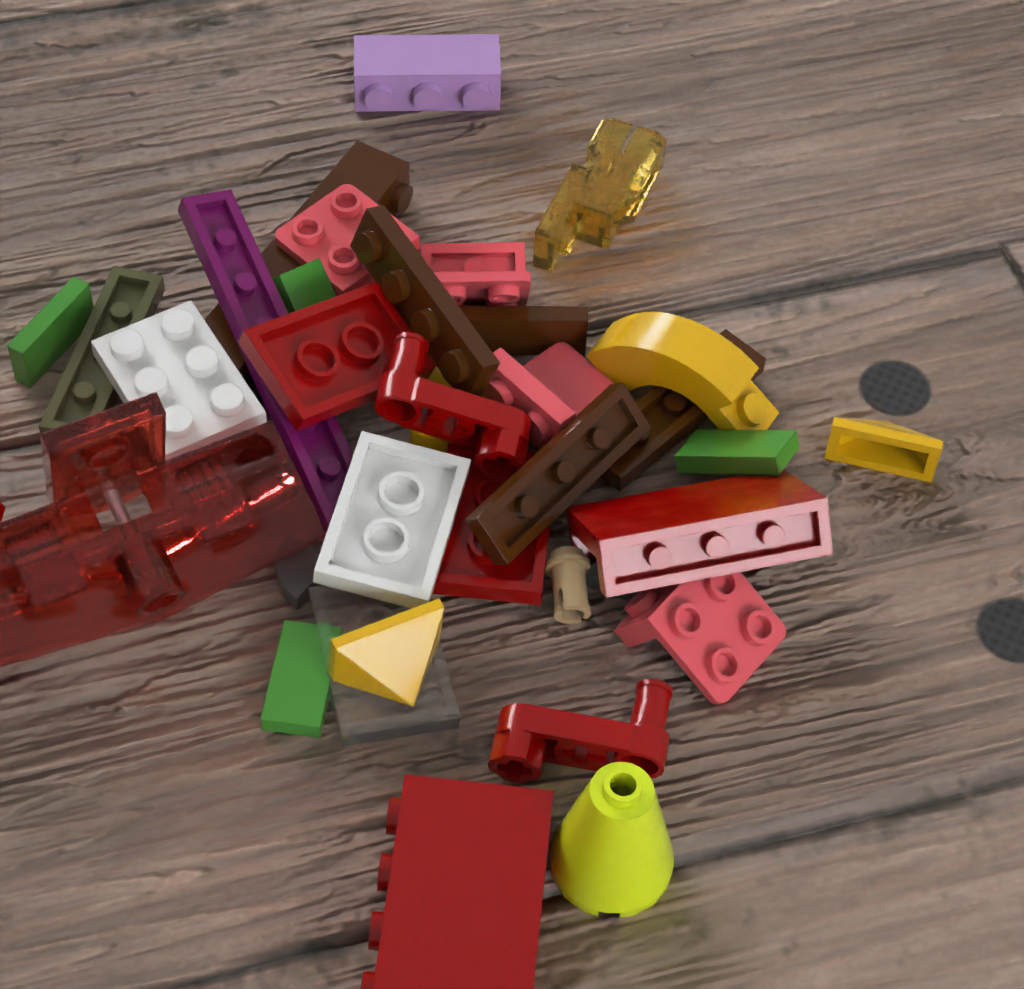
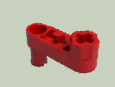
M412 332L398 334L394 340V350L389 370L384 372L380 379L374 406L377 414L388 421L400 424L401 427L475 449L474 464L481 470L484 476L496 480L510 478L525 464L533 423L530 416L516 407L421 378L425 357L429 350L427 339Z
M643 679L637 682L630 723L531 704H508L502 707L499 713L488 760V768L505 781L525 784L528 781L540 779L544 762L596 772L610 763L628 762L642 768L650 778H657L664 772L670 738L665 729L669 704L673 696V688L664 681L657 679Z

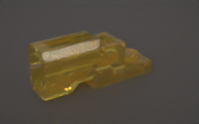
M612 117L602 119L588 144L586 167L572 163L535 230L533 266L552 272L561 254H570L575 240L608 250L620 226L633 223L663 167L667 139L657 131L637 126L626 149L622 152L621 149L632 131L633 124Z

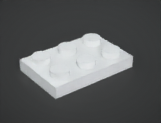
M191 300L91 341L94 357L165 470L267 426L266 411Z
M361 431L314 568L313 583L411 609L430 602L467 481L471 459Z

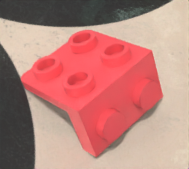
M343 184L278 228L275 232L276 245L301 265L320 258L336 296L374 283L375 280L365 266L357 259L350 244L366 208L380 205L355 186ZM392 215L420 253V236Z
M525 242L421 243V256L457 305L526 306L531 287V272L526 271Z
M558 342L523 366L502 348L493 352L500 365L486 388L484 396L487 399L516 407L528 414L533 422L529 441L540 450L609 385L615 383L569 344Z
M741 572L640 591L626 604L624 610L628 615L613 630L628 648L657 638L708 701L715 705L729 701L786 636V628L783 622Z

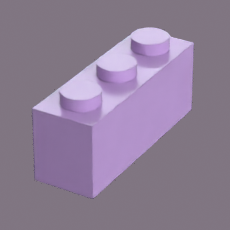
M499 34L354 35L355 112L500 110L501 60Z

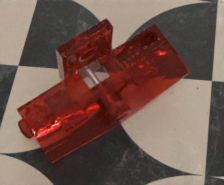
M157 392L40 434L46 491L50 504L0 523V667L162 621L324 538L325 533L315 507L273 420L165 460L166 411ZM143 493L152 513L131 520L124 503ZM110 509L118 526L103 531L96 514Z

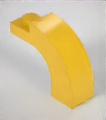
M640 312L623 317L610 325L586 355L598 370L615 384L624 383L628 391L642 386L654 385L680 393L695 403L719 430H767L779 414L778 410L751 380L759 367L741 349L714 330L678 315L663 312Z

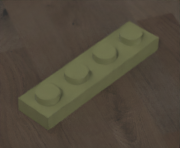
M117 266L112 267L39 424L42 440L95 450L118 398V394L94 357L91 341L153 316L165 291L162 275Z

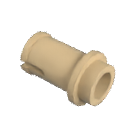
M564 546L553 550L550 553V559L545 565L546 575L552 578L554 619L564 624L580 623L582 618L587 620L591 616L586 574L591 568L590 560L584 556L583 550L578 547Z

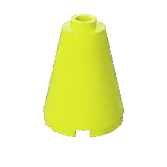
M614 762L600 768L558 826L551 842L550 862L552 878L564 898L585 913L596 916L599 915V912L620 913L619 918L634 916L657 902L668 888L672 876L674 852L653 781L642 768L632 763Z

